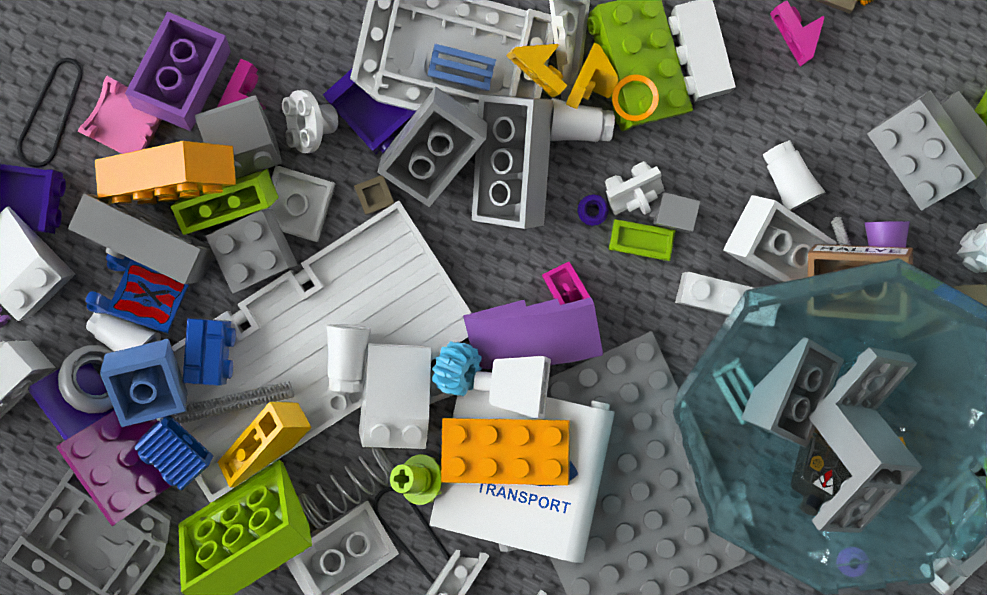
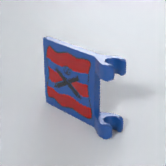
M107 254V267L114 271H125L112 300L97 292H89L86 297L87 309L91 312L109 314L168 333L189 284H182L126 256L124 259H119Z

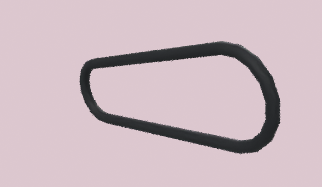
M63 58L55 63L19 137L17 144L18 156L28 166L36 168L46 166L56 155L83 74L81 65L72 58ZM63 63H72L76 66L78 75L52 152L48 159L43 162H30L22 152L23 140L57 69Z
M392 487L381 490L373 502L375 514L383 527L433 584L435 580L380 516L378 511L379 499L383 494L395 491ZM409 502L448 561L450 556L416 504Z

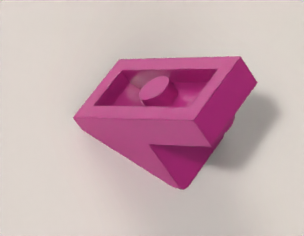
M785 1L776 6L770 15L801 67L814 57L824 16L802 27V18L799 11L794 6L791 7L788 1Z
M240 59L217 107L248 98L246 96L247 91L252 92L258 82V75L256 74L258 69L252 63ZM260 103L262 109H266V107Z

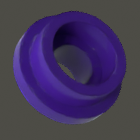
M598 195L584 197L577 208L580 220L590 226H596L604 222L609 212L607 202ZM589 205H596L599 212L596 216H590L587 213Z

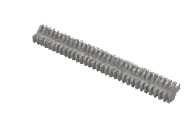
M288 381V385L284 382V385L280 383V386L276 384V387L272 385L273 388L268 386L269 389L266 386L265 390L262 387L261 391L258 388L257 392L254 389L253 393L250 390L249 394L248 391H245V395L244 392H241L242 395L238 393V396L234 394L233 397L231 394L230 398L227 395L226 399L223 396V400L219 397V401L215 398V401L211 399V402L207 400V403L203 401V404L199 402V405L197 402L195 403L196 406H194V403L191 406L189 404L186 406L185 412L170 416L179 424L180 422L184 423V421L191 422L192 420L196 421V419L207 418V416H215V414L222 415L223 413H230V411L242 410V408L246 409L294 397V392L290 381Z

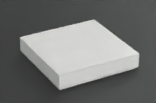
M276 165L271 179L279 198L266 209L273 210L282 232L318 242L336 183Z

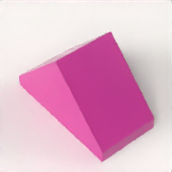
M570 262L542 274L553 299L558 298L560 305L590 298Z

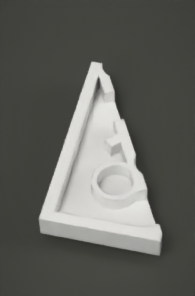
M549 0L554 42L559 44L556 49L558 70L563 75L562 81L567 84L566 88L561 92L562 101L567 102L582 69L590 0Z

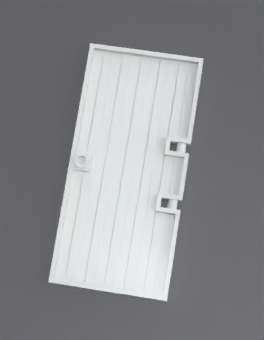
M400 201L395 202L302 262L301 265L304 269L297 274L290 270L238 303L241 310L232 315L231 311H226L214 319L231 321V328L236 330L234 347H229L228 360H233V374L231 379H227V384L221 386L185 383L188 391L186 406L189 404L191 406L193 403L196 406L195 403L197 402L198 405L199 402L203 404V401L207 403V400L211 402V399L215 401V398L219 401V397L223 400V396L226 399L227 395L230 398L231 394L233 397L234 394L238 396V393L242 395L241 392H244L245 395V391H248L249 394L250 390L253 393L254 389L257 392L258 388L261 391L262 387L265 390L266 386L269 389L268 386L273 388L272 385L276 387V384L280 386V383L284 385V382L288 385V381H290L294 397L277 402L298 403L312 428L292 449L267 466L362 405L366 354L363 379L360 380L359 392L350 393L329 390V352L326 325L348 324L370 327L368 343L429 346L431 347V361L440 355L441 348L447 347L450 341L461 342L468 338L463 315L471 314L472 312ZM312 280L315 286L305 291L302 285ZM248 320L251 327L243 332L240 325ZM186 338L172 346L182 377ZM266 403L265 405L261 404L246 409L242 408V410L238 409V411L234 410V412L230 411V413L227 412L222 415L207 416V418L196 419V421L180 422V425L214 455L209 466L195 478L210 503L235 488L229 487L217 462L266 407Z

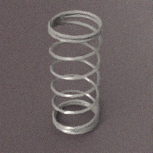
M372 447V452L386 475V483L380 480L368 467L363 458L359 456V460L363 464L372 484V492L360 484L348 466L345 465L344 467L354 483L359 498L358 501L353 500L341 488L336 478L330 475L342 497L344 511L338 509L327 498L321 486L316 484L318 491L328 506L330 520L322 517L319 509L307 494L302 493L299 495L298 499L303 511L315 528L322 529L325 526L324 522H332V508L339 513L345 514L347 512L345 497L352 503L360 504L361 494L359 487L367 494L374 495L375 484L372 476L379 483L386 486L389 485L390 475L394 466L381 447ZM309 508L313 511V513H314V515L316 516V518L313 516V514L311 513V511L309 510Z

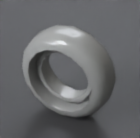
M86 345L74 350L63 361L58 373L59 390L64 400L76 410L90 414L103 413L114 408L108 392L102 395L85 393L76 381V373L81 366L88 363L102 365L105 354L114 352L110 348L101 345Z

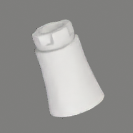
M556 98L551 99L553 100L550 141H611L615 123L614 111L579 105L575 109L566 105V101Z
M790 140L775 146L763 154L768 164L767 169L781 196L783 206L790 211L826 193L804 163L799 151H795Z
M94 312L86 325V329L93 333L97 340L114 352L160 341L161 339L159 332L104 313Z
M328 324L326 326L329 352V390L350 393L359 392L360 380L363 379L364 360L371 328L359 325Z

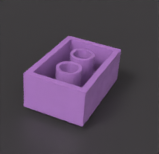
M167 12L125 92L133 108L191 131L196 122L195 115L201 112L231 53L226 36Z

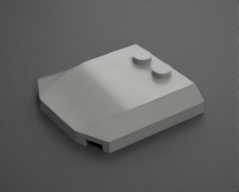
M70 468L2 562L53 595H135L166 553L172 517L148 502L114 526H111Z

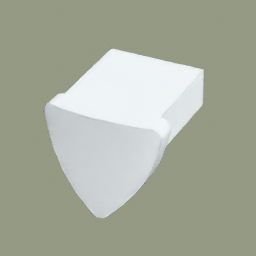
M951 548L960 558L961 556L953 548ZM942 554L928 567L924 566L920 570L926 580L942 595H953L954 591L968 578L960 576Z

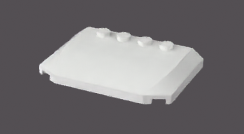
M368 0L350 79L377 102L412 111L418 110L435 87L445 92L477 116L479 95L540 98L542 88L506 55L515 47L553 44L554 34L551 14L532 9L526 11L489 0ZM434 44L496 59L489 91L427 76ZM441 53L438 55V58L485 70L487 68V65ZM548 58L547 61L544 63L547 67H548L549 58ZM436 65L435 70L481 82L484 81L483 76Z

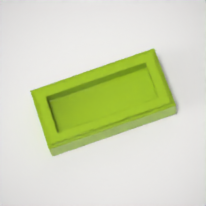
M614 219L608 250L670 261L676 230Z

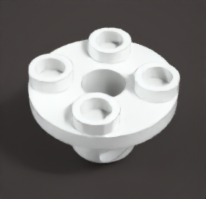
M296 90L292 92L290 97H285L282 101V110L286 116L288 128L285 137L289 147H296L301 153L315 152L321 144L322 135L331 134L336 131L338 127V114L335 108L330 104L318 105L317 100L308 90Z

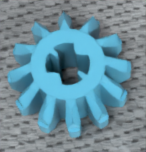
M450 341L447 347L441 348L439 357H435L436 365L432 368L435 372L432 381L436 383L438 389L446 394L464 396L468 390L473 389L476 372L482 370V367L479 366L482 356L478 355V349L473 348L472 345Z

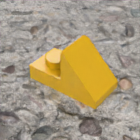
M594 42L575 81L566 105L577 109L582 98L589 100L592 91L606 98L611 97L618 82V75L599 44Z
M559 44L515 47L506 55L552 98L560 95L566 88L567 84L562 81L563 75L552 65L547 67L544 64L558 48Z

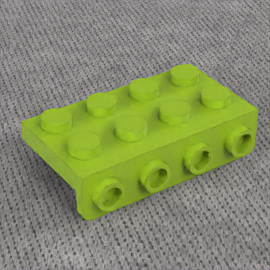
M617 0L598 4L589 12L587 19L588 30L593 35L595 43L602 47L618 75V82L629 75H643L649 78L658 90L659 101L657 108L651 116L644 120H626L616 112L613 106L615 122L619 125L621 131L693 111L662 0ZM632 81L624 85L618 96L619 106L629 115L645 113L653 101L651 89L640 81Z

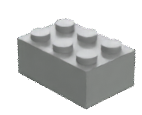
M435 87L382 154L377 173L430 207L486 140L488 123Z
M931 90L877 124L867 133L921 211L974 181L985 169L983 163Z

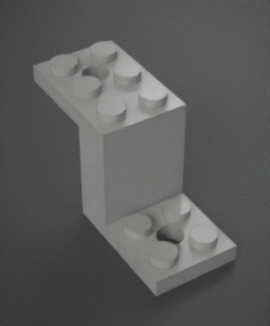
M869 347L858 356L857 362L845 375L838 379L833 390L827 397L819 401L815 411L808 417L852 475V477L841 484L839 492L821 506L820 512L812 520L819 531L861 533L923 468L876 410L917 365L910 355Z

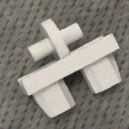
M643 161L633 167L631 170L633 178L623 182L622 178L617 175L606 179V194L614 215L627 209L631 212L637 208H640L644 215L651 212L649 202L657 199V195L665 191L661 181L662 175L657 166L651 168Z

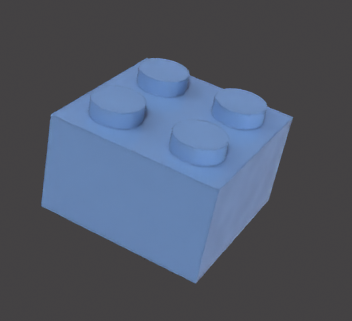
M169 339L105 354L100 375L121 427L185 412L188 391L185 383H182L183 377Z

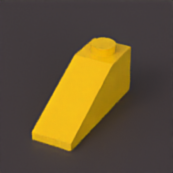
M269 402L219 459L217 463L229 487H236L288 452L312 428L298 403Z

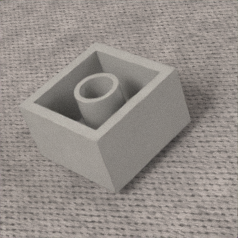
M272 209L257 211L206 236L232 294L244 291L298 266Z

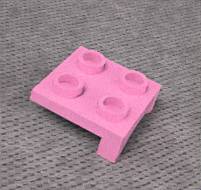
M106 76L97 105L88 119L80 126L78 132L121 154L147 149L162 119L133 108L125 94L128 87Z

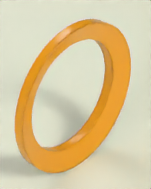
M643 75L624 77L617 83L612 94L614 109L622 118L629 121H641L648 118L657 108L659 101L657 87L649 78ZM632 81L645 83L653 94L650 108L641 115H629L619 106L618 96L620 90L624 85Z

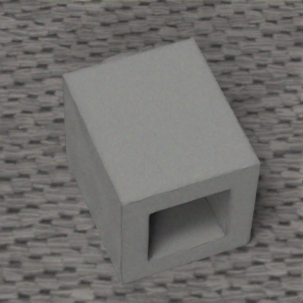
M663 192L659 195V199L653 200L649 217L654 218V226L689 234L694 230L700 201Z

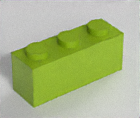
M268 169L237 178L236 185L223 187L222 193L204 194L203 191H200V197L180 198L171 205V209L182 234L186 235L269 208L279 196Z

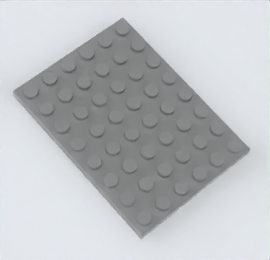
M652 331L603 352L602 356L590 358L549 377L547 397L587 406L591 405V400L610 404L609 410L615 412L583 563H576L550 557L567 595H676L756 558Z

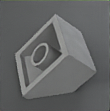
M256 95L195 115L204 143L233 146L235 179L282 164L276 135Z

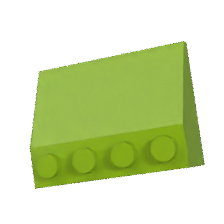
M280 459L178 523L181 592L184 595H234L312 546L308 520L284 463Z

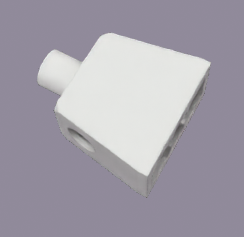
M544 356L495 359L492 373L476 372L474 389L489 391L490 405L529 417L544 419L551 359Z

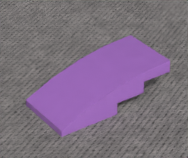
M591 297L563 305L559 304L558 298L526 306L525 300L463 315L470 345L478 349V355L482 356L479 364L482 369H493L495 359L544 356L551 359L550 365H556L603 355L595 305Z

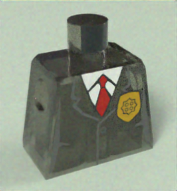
M814 432L808 447L800 446L790 485L793 490L804 496L799 508L808 515L817 516L821 506L828 500H831L839 492L841 484L852 477V475L824 437Z

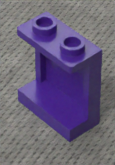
M351 69L330 87L323 96L375 155L379 151L384 153L416 111L377 102L350 79Z
M0 164V213L6 207H10L33 231L55 234V230L60 226L62 220V212L58 209L60 197L64 196L66 190V181L63 178V173L51 169L42 170Z

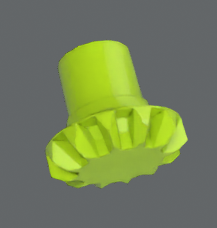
M425 454L414 455L404 464L397 465L391 472L390 484L393 490L403 494L413 504L424 505L432 503L437 495L442 494L440 491L441 484L443 483L441 482V466L437 464L436 458Z

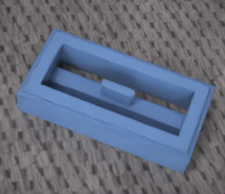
M434 44L427 76L489 91L496 59ZM441 53L487 65V68L485 70L438 58V55ZM436 65L483 76L484 81L481 82L435 70Z

